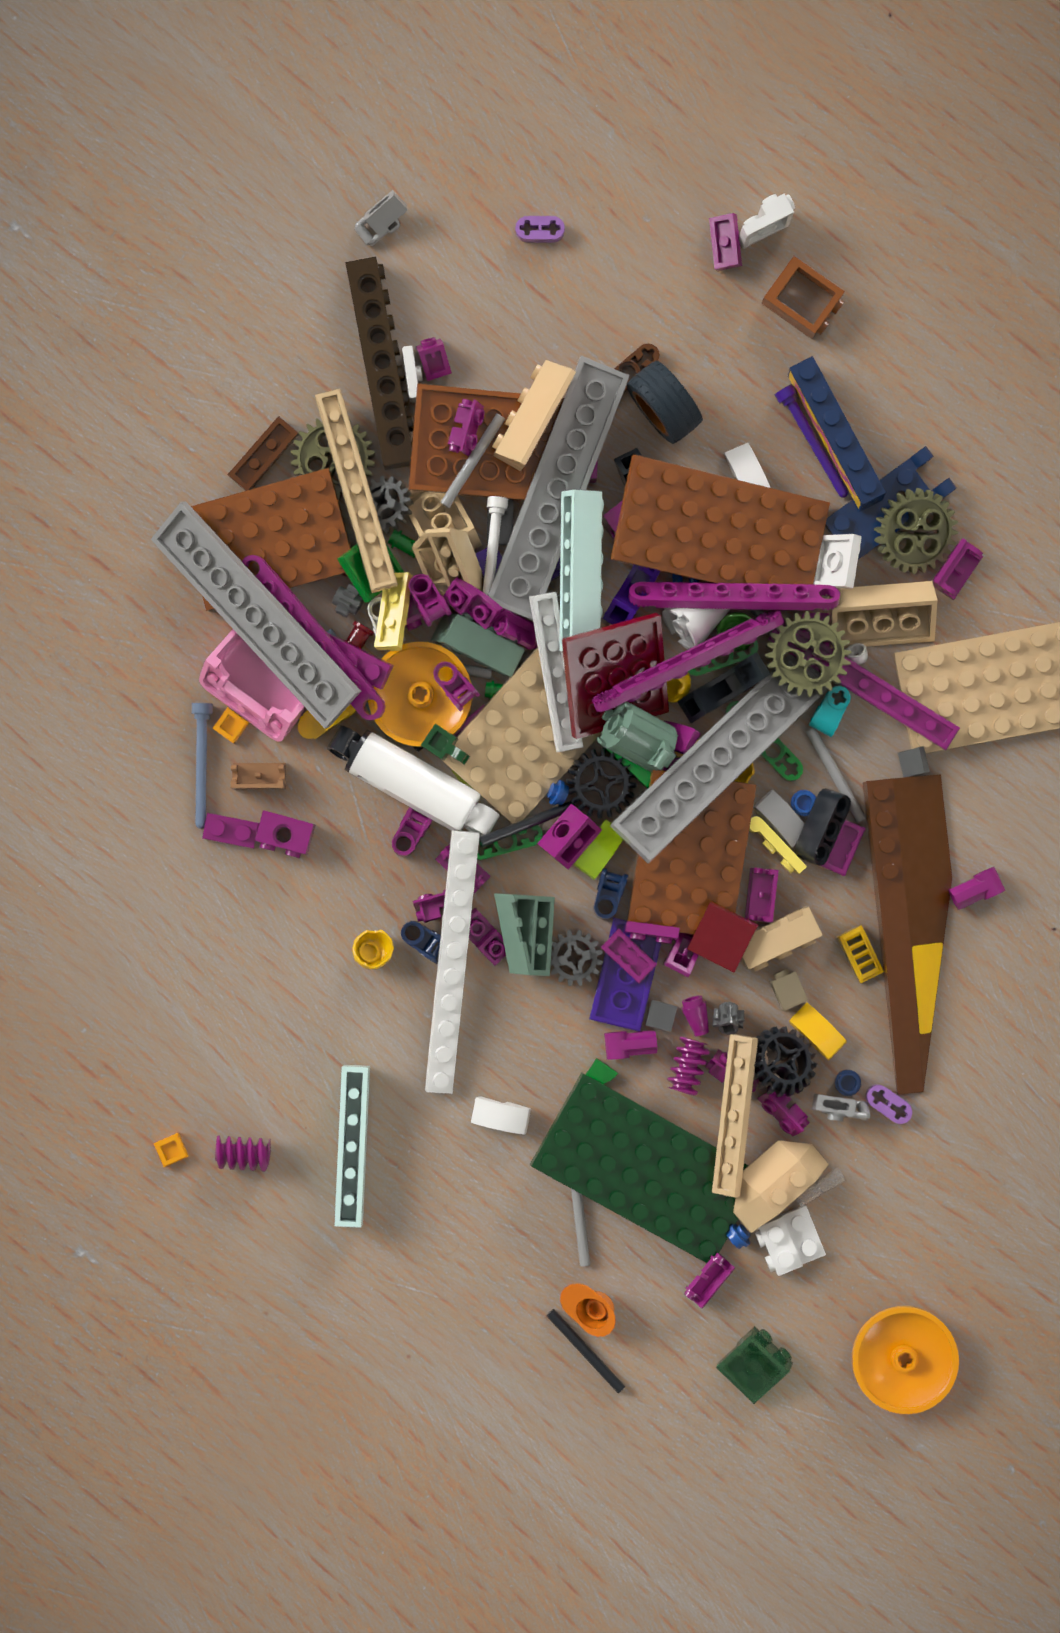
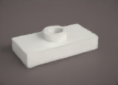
M411 345L404 346L402 352L410 402L415 403L418 381H423L421 365L415 366L413 347Z

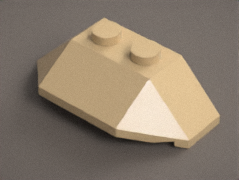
M452 528L429 529L413 544L412 549L422 573L431 578L442 596H444L455 578H459L482 591V570L467 531Z
M776 1141L743 1170L740 1197H735L733 1213L746 1229L752 1233L776 1217L816 1182L829 1164L812 1144Z

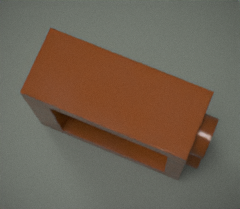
M793 256L764 296L761 304L813 339L816 333L822 335L830 322L826 319L831 312L836 315L845 302L841 299L845 291ZM797 271L833 296L814 324L778 300V297Z

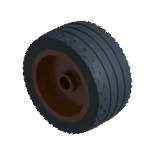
M654 361L647 365L626 384L629 394L643 415L658 433L672 444L680 441L703 421L702 414L693 398L675 375L659 361Z

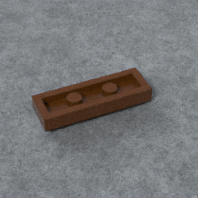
M278 416L227 475L245 491L251 490L299 436V433Z

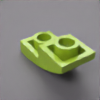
M607 819L600 825L602 831L573 864L593 880L597 878L624 840L611 827L612 823Z

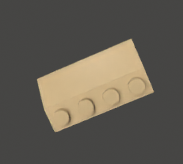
M545 360L542 366L537 364L530 377L534 380L530 389L525 387L517 400L522 403L517 412L512 410L505 422V425L509 426L505 435L499 433L492 446L496 449L494 457L519 471L523 469L577 371Z
M932 581L837 588L840 591L839 605L836 608L834 607L833 610L831 608L827 610L830 616L829 625L831 626L838 622L839 624L835 630L837 632L845 630L841 639L850 640V643L844 646V648H848L855 643H861L867 647L935 641L938 600Z

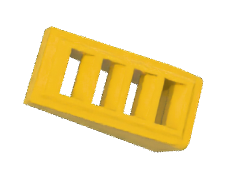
M862 925L837 936L860 984L884 972ZM857 936L860 937V941L850 946L848 945L847 941ZM864 945L865 950L855 955L852 954V950ZM867 954L870 956V959L857 964V959ZM872 963L874 964V969L864 974L861 973L860 969Z

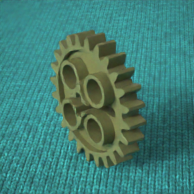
M318 418L316 419V427L313 428L310 424H306L309 431L307 434L299 431L302 441L294 440L293 442L299 448L298 450L291 451V455L297 457L296 460L291 461V465L299 467L293 472L294 476L315 472L309 469V465L313 460L323 462L320 470L326 469L330 465L327 458L332 456L330 448L319 445L320 439L326 436L323 424ZM356 424L352 427L365 475L372 477V472L367 468L375 466V462L369 460V458L375 456V451L367 449L373 444L372 441H364L367 437L366 431L358 434L360 425ZM332 462L330 468L332 478L336 472L334 462ZM333 479L337 497L340 501L341 494L343 493L340 482Z
M916 488L915 494L912 490L906 489V497L897 493L896 502L888 499L889 509L881 508L885 516L884 518H876L882 524L881 527L874 528V531L880 533L881 536L875 538L874 541L882 544L877 550L880 553H886L883 556V560L891 561L890 566L894 568L899 567V570L902 572H906L909 569V572L916 574L917 569H919L921 572L926 573L927 565L935 569L936 560L942 563L945 562L942 556L943 553L951 554L947 547L949 544L956 545V542L951 539V535L958 534V531L952 529V526L956 525L958 521L950 518L954 515L955 511L947 509L950 503L945 500L941 501V495L936 493L933 496V491L928 489L924 493L923 489ZM908 512L909 518L902 524L901 517L904 513ZM933 513V520L927 524L926 517L928 514ZM918 528L926 531L937 529V533L914 532L913 535L907 531L895 533V529L918 530ZM906 538L905 547L899 549V542ZM930 538L931 545L928 549L924 550V543Z
M806 611L804 619H801L799 614L795 613L793 622L786 617L784 619L786 627L782 625L776 627L779 634H770V637L775 642L766 644V647L772 649V652L767 653L765 658L773 659V662L768 664L767 668H775L776 671L771 677L776 678L780 676L781 680L778 686L780 687L787 683L788 693L793 688H797V696H800L803 690H806L808 697L812 696L813 690H816L820 696L822 695V687L831 691L832 686L830 682L832 681L839 685L841 681L837 675L845 676L847 674L842 666H849L851 664L850 661L844 659V656L852 653L850 650H844V646L848 645L850 640L841 639L845 630L840 632L835 630L839 624L838 622L831 626L828 624L830 616H827L822 621L820 620L819 612L816 613L814 618H810L809 612ZM806 630L810 635L809 642H798L796 632ZM791 642L804 651L811 648L813 650L812 655L829 662V666H824L814 658L806 661L803 659L804 653L788 647L787 643ZM823 642L830 643L833 647V653L829 656L821 654L819 645ZM793 653L796 655L797 664L793 667L787 666L783 661L785 654ZM811 665L819 667L821 670L820 677L817 679L810 678L807 675V667Z

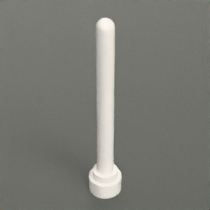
M489 496L487 499V508L489 509V514H491L483 585V593L488 595L495 578L501 516L508 509L509 499L498 496Z

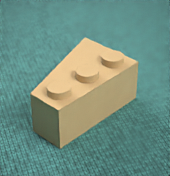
M802 907L756 929L742 957L746 969L753 968L754 972L768 966L767 961L775 957L781 960L791 955L792 949L799 946L803 949L816 943L815 939L823 935L810 908Z

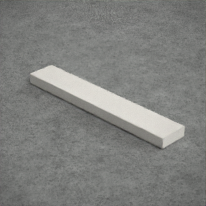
M550 592L529 596L556 752L583 748L582 738L576 740L571 734L563 651H559L560 610L557 593Z

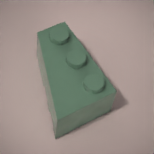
M452 613L449 616L444 615L441 617L430 641L436 644L441 643L453 649V652L459 655L462 654L503 676L512 677L525 650L518 646L517 639L513 641L495 634L496 631L492 626L485 630L482 626L474 623V619L467 613L462 615Z
M494 893L509 972L522 975L550 976L555 897Z

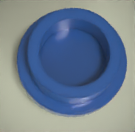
M558 780L556 784H551L547 793L551 805H562L565 802L569 793V786L565 785L564 781Z
M808 790L797 791L791 798V808L797 815L807 816L810 814L816 797Z
M732 1224L730 1230L726 1233L729 1240L738 1249L743 1246L747 1247L750 1244L749 1238L751 1237L749 1231L741 1224L739 1226Z

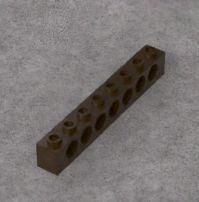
M376 256L348 261L345 263L383 466L385 470L410 466L412 452L410 432H413L414 426L412 416H406L405 407L410 406L407 390L402 391L400 381H404L405 378L402 365L397 366L395 356L400 355L398 341L392 340L391 330H395L393 315H387L386 305H390L388 289H382L381 280L386 279L383 264H378ZM367 282H372L376 285V288L372 292L367 293L362 290L363 285ZM376 307L380 309L379 316L376 318L368 317L367 311L370 308ZM375 333H383L386 336L385 340L381 343H374L371 338ZM381 358L390 360V365L385 369H380L376 366L377 361ZM386 383H391L395 386V390L391 394H384L381 392V387ZM392 408L400 412L399 417L394 420H390L385 416L386 412ZM394 434H401L405 437L404 442L400 445H393L390 439Z

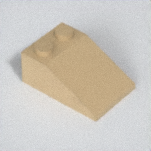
M410 490L411 495L409 498L412 499L414 504L408 506L412 511V514L408 516L419 537L429 529L452 528L467 531L473 549L482 546L475 527L458 496H456L451 506L447 508L440 503L446 493Z

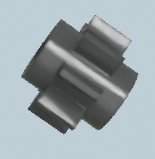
M349 584L347 589L340 586L332 600V604L337 606L335 609L336 613L346 618L349 613L357 615L364 602L355 586Z
M724 1002L719 1005V1009L714 1008L713 1027L719 1026V1031L722 1034H735L738 1028L743 1029V1022L745 1021L744 1010H738L737 1004Z

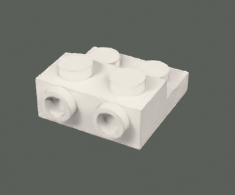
M784 193L778 197L776 194L767 197L762 201L763 204L758 215L744 222L739 236L742 249L789 226L794 213L793 209H795L794 202L789 194L785 195Z
M806 1205L774 1217L759 1227L758 1232H755L760 1247L766 1246L769 1256L765 1257L770 1272L776 1271L778 1276L826 1255Z

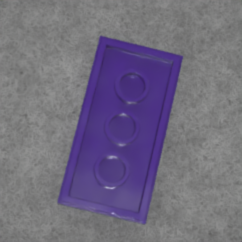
M613 917L609 938L618 928L624 933L627 920ZM646 937L645 941L632 940L657 964L661 943H657L656 938ZM605 952L589 1019L641 1031L655 968L639 984Z

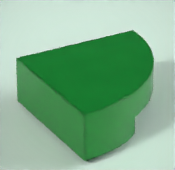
M598 1058L595 1059L586 1072V1075L602 1084L611 1081L618 1074V1072Z

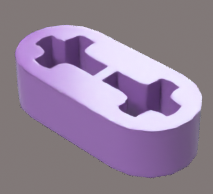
M525 216L517 221L515 231L516 236L522 242L553 243L562 239L565 227L563 221L555 216ZM528 223L530 228L539 230H531L530 235H525L524 231L520 229L524 228L525 224ZM550 224H556V228L560 230L556 231V235H550L549 230L541 229H548Z
M879 1084L868 1088L866 1100L870 1106L897 1124H904L911 1119L912 1108L905 1100ZM883 1090L882 1096L888 1100L886 1105L881 1101L874 1103L872 1093ZM892 1104L899 1108L904 1105L903 1111L906 1115L904 1117L899 1116L896 1119L894 1117L896 1112L889 1107Z

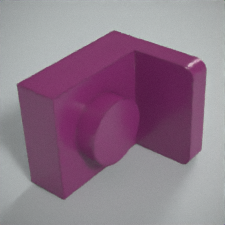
M435 337L427 338L421 341V345L416 346L427 381L452 374L441 339L436 340Z

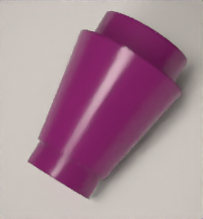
M701 995L684 999L681 1010L694 1032V1036L709 1033L706 1001H703Z

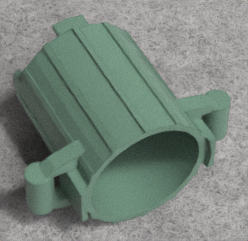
M628 702L618 705L614 710H607L603 714L602 719L606 722L603 726L601 738H597L598 743L650 772L662 770L663 767L668 768L676 756L673 753L678 737L675 727Z

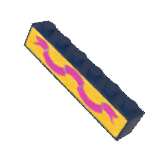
M811 356L790 367L788 378L797 391L801 403L859 511L882 501L886 491L814 357Z

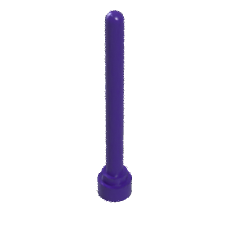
M792 384L786 386L774 394L779 404L782 403L784 407H788L838 495L841 498L847 497L848 489L796 402L798 399L796 397L797 391Z

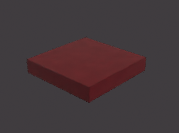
M710 902L687 949L735 973L758 925Z

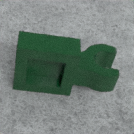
M434 724L421 744L423 748L443 761L450 755L465 765L470 758L467 753L455 746L458 738L437 724Z

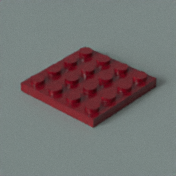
M658 613L648 614L562 639L571 734L576 740L601 733L606 721L602 719L605 711H596L592 701L593 697L601 694L600 692L605 693V690L609 691L613 689V686L665 661L661 615ZM667 682L664 683L663 687L657 690H648L642 693L639 699L628 703L653 716L668 713Z

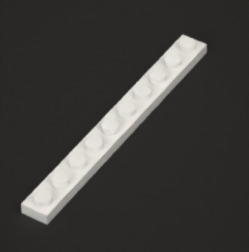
M452 830L425 1083L426 1092L450 1094L453 1092L480 835L478 832Z

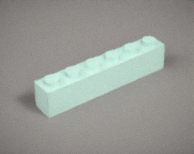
M569 490L561 492L559 651H563V638L600 628V619L603 613L601 606V591L603 588V581L601 579V565L603 563L601 540L604 534L602 526V512L604 509L602 491Z
M342 1066L334 1225L337 1227H362L370 1066Z

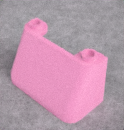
M234 629L231 630L204 662L199 677L203 688L275 741L281 742L306 711L304 705Z

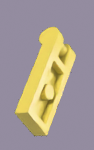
M757 816L751 818L749 831L752 833L757 832L765 840L762 845L772 855L776 852L783 859L780 864L790 874L793 871L796 874H800L807 866L762 818Z

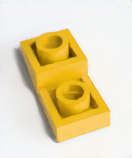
M808 1002L789 1020L790 1025L802 1035H805L809 1043H812L811 1046L828 1060L847 1043V1040Z

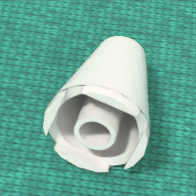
M664 608L662 616L671 634L673 635L676 632L681 638L678 642L688 650L704 642L731 609Z

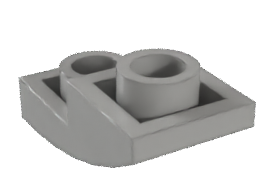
M770 790L753 808L769 827H773L782 841L789 848H792L796 845L805 824L774 790Z

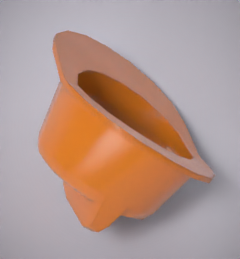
M570 1284L563 1289L560 1295L562 1308L587 1333L596 1337H604L612 1332L616 1323L613 1301L607 1294L594 1291L583 1284Z

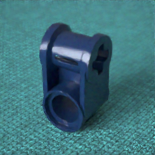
M603 868L593 905L594 914L598 918L607 920L616 914L620 899L624 893L628 874L622 876L608 872L607 868ZM603 900L609 901L613 906L612 912L607 915L600 913L598 909L599 902Z
M417 921L406 922L401 930L402 939L408 945L418 950L421 955L438 964L441 935L434 930L431 931ZM415 925L420 929L421 934L418 939L410 940L406 937L405 930L408 926ZM436 942H439L434 951L431 952Z

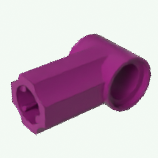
M995 867L986 869L974 875V878L949 889L950 897L958 910L970 906L979 900H986L1006 891Z
M656 1031L604 1033L606 1060L625 1059L633 1055L657 1053Z

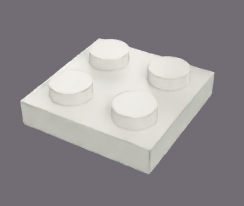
M855 534L823 535L813 585L853 588L862 536Z

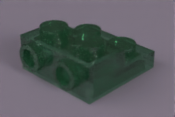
M754 1326L717 1363L716 1368L755 1404L790 1372L793 1362L791 1361L790 1353L785 1348L781 1347L778 1349L772 1343V1337L766 1330L761 1329L759 1331Z

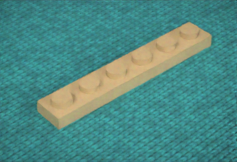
M730 1034L712 1193L740 1197L758 1038Z

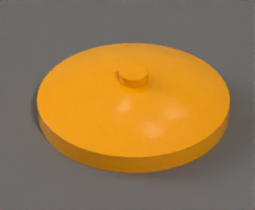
M410 642L402 645V651H389L381 658L394 665L384 689L374 687V690L384 700L386 707L382 717L376 719L375 722L386 735L399 743L422 747L421 744L434 724L442 727L452 735L463 726L470 713L472 699L463 706V710L460 712L446 696V692L436 682L433 674L435 667L439 663L449 662L471 683L465 666L452 652L430 642ZM449 667L441 668L438 673L440 680L444 682L451 680L453 670ZM466 690L464 693H462V694L458 697V699H459L460 697H462L468 690ZM373 699L368 700L371 714H374L378 706Z
M896 1306L880 1311L863 1325L854 1341L852 1369L859 1387L874 1404L893 1413L915 1414L934 1407L950 1392L958 1373L959 1355L954 1337L940 1319L921 1308Z

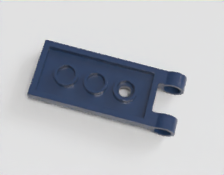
M927 446L880 479L886 491L882 501L859 511L852 499L827 518L825 526L831 535L855 534L862 536L858 560L880 545V543L874 541L875 538L881 536L880 533L874 531V528L881 527L882 523L878 522L876 518H884L885 514L881 511V508H890L888 499L896 502V494L900 491L906 494V489L912 490L914 494L916 488L923 489L924 493L927 489L930 490L916 472L918 468L934 457ZM948 478L931 491H933V496L937 493L943 499L957 489V487ZM906 512V513H904V514L902 515V517H901V523H902V524L905 523V522L908 520V518H909V513H908V512Z

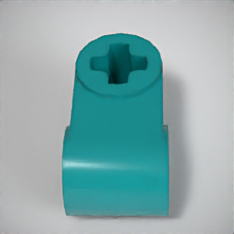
M835 686L831 691H827L808 725L832 737L850 703L851 696L849 691L842 686ZM840 691L844 702H839L835 705L833 703L834 698L831 695L832 693L837 694Z

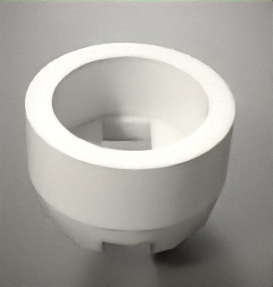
M855 643L846 649L852 651L847 658L856 664H864L867 661L868 653L864 644Z

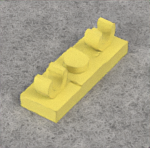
M409 572L395 573L397 587L386 589L382 592L374 644L377 650L402 651L410 600L409 581L412 578Z

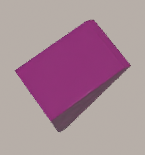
M679 933V937L675 940L663 965L689 977L699 956L687 949L694 935Z

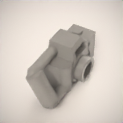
M394 190L390 191L355 224V231L366 245L374 246L388 232L392 234L400 227L398 218L408 210L406 203ZM366 223L377 233L374 237L364 226Z
M814 1094L812 1110L828 1114L827 1119L843 1122V1117L862 1120L870 1118L868 1103L865 1101Z

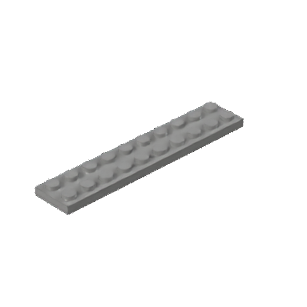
M580 356L575 368L577 372L568 386L488 593V596L503 609H507L532 621L529 596L546 593L561 555V492L586 490L630 376L584 356Z
M186 501L180 502L151 540L324 728L330 727L358 696L361 690Z
M790 654L783 659L784 663L789 667L795 666L798 662L797 658ZM774 668L770 672L771 675L761 680L630 805L611 824V827L649 864L803 715L827 689L822 687V695L820 696L816 690H813L811 697L807 696L806 690H803L801 695L797 696V688H793L788 693L787 683L780 687L778 686L781 680L780 676L776 678L771 677L776 671ZM807 668V675L812 679H817L818 677Z

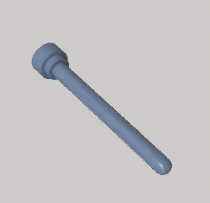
M192 703V714H194V719H197L195 825L199 829L204 828L206 821L207 719H210V714H213L212 703Z

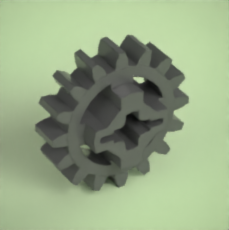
M384 476L380 477V482L371 479L372 486L369 488L382 530L385 533H389L391 526L398 530V523L400 521L404 524L407 523L404 518L405 514H412V511L408 508V506L414 504L412 499L409 498L411 492L408 488H405L406 485L401 480L397 482L393 476L388 481ZM396 492H398V494H399L400 502H397V501H396V499H397Z
M567 930V937L564 938L561 934H558L560 941L558 943L552 941L554 950L551 951L552 960L550 965H554L555 968L551 971V974L559 973V982H562L564 978L568 979V986L572 985L573 980H577L579 986H582L583 978L591 982L590 974L592 972L599 974V971L595 968L596 964H603V961L597 959V956L603 953L602 950H595L599 942L594 941L591 943L589 941L591 934L588 933L585 937H582L581 930H578L576 935H572L571 930ZM576 940L587 944L590 950L583 951L578 948ZM567 942V951L564 955L557 957L559 948ZM571 945H573L577 954L582 955V959L578 960V970H576L572 961L567 960V957L571 956ZM592 959L591 966L583 973L582 966L584 962ZM559 966H569L573 970V975L566 974Z

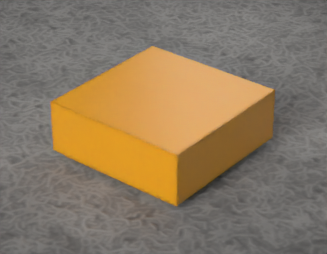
M227 707L212 729L235 744L249 725V722Z
M179 1132L153 1143L163 1167L189 1157Z

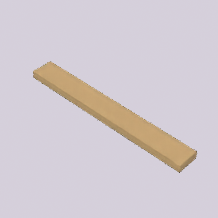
M337 389L315 395V400L371 592L375 593L397 587V580L341 390Z

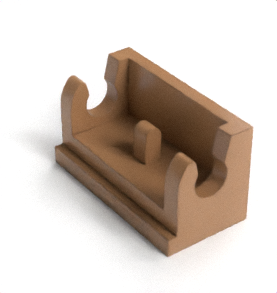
M233 763L231 765L232 789H286V763Z

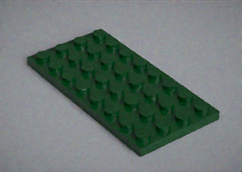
M581 1072L530 1163L531 1167L705 1263H708L711 1255L715 1256L721 1251L728 1238L726 1233L730 1230V1226L732 1224L735 1225L738 1220L737 1216L733 1213L735 1197L712 1193L717 1147ZM744 1163L743 1170L749 1165Z

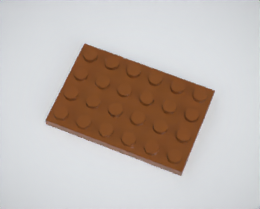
M417 384L409 490L446 493L468 459L460 451L459 453L449 451L450 445H448L452 427L462 428L463 424L456 423L454 420L459 403H462L463 399H467L470 401L477 400L484 406V420L478 426L476 433L477 443L496 413L504 417L505 421L458 495L498 496L524 501L564 398L562 397L526 465L519 471L494 457L496 449L492 446L499 433L505 435L509 426L505 425V422L511 411L517 412L522 403L517 401L521 393Z
M330 468L191 506L241 562L249 555L262 557L289 589L346 573L337 558L351 549ZM256 561L250 562L247 568L255 576L259 573L260 566ZM203 597L206 611L214 610L213 606Z
M653 770L651 772L649 787L652 784H654L666 772V770ZM733 781L649 864L638 854L627 921L677 927L680 933L695 934L710 902L733 913L736 912L756 784Z

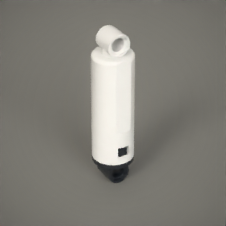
M341 725L327 747L330 753L344 761H348L344 769L345 771L451 831H462L465 827L469 832L480 833L479 837L491 832L500 817L490 807L478 803L480 799L479 792L369 730H366L361 737L357 732Z

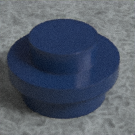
M852 1070L839 1072L835 1078L837 1091L844 1096L856 1094L861 1087L860 1076Z

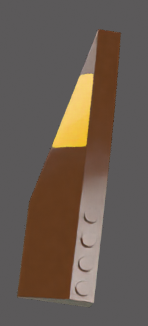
M941 774L863 782L897 1095L924 1092L950 900L949 889H951L952 869Z

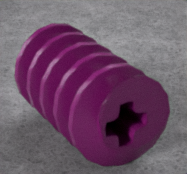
M680 1037L679 1040L685 1046L676 1048L682 1056L673 1058L679 1064V1067L670 1068L676 1074V1077L667 1078L673 1084V1087L668 1088L689 1095H697L698 1091L692 1085L701 1084V1081L695 1075L704 1074V1071L698 1065L707 1064V1061L701 1055L710 1054V1051L704 1047V1045L708 1044Z
M220 1135L217 1136L215 1161H217L219 1169H224L228 1162L230 1170H234L237 1163L240 1170H245L248 1163L251 1171H255L258 1164L262 1172L267 1170L271 1155V1139H269L267 1146H264L262 1138H259L257 1144L253 1145L252 1138L249 1137L245 1145L241 1137H238L236 1143L232 1144L231 1136L227 1137L225 1143H222Z

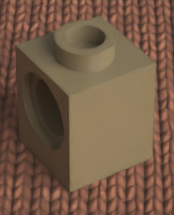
M787 968L773 974L775 979L769 982L781 1010L785 1011L808 1001L796 971L789 972Z

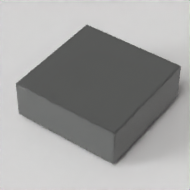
M924 746L898 752L903 777L930 772Z
M652 1000L645 1025L671 1032L678 1006Z

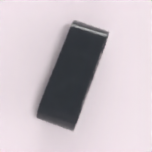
M827 788L819 792L796 843L795 854L799 859L818 866H822L827 862L851 807V799L848 795Z

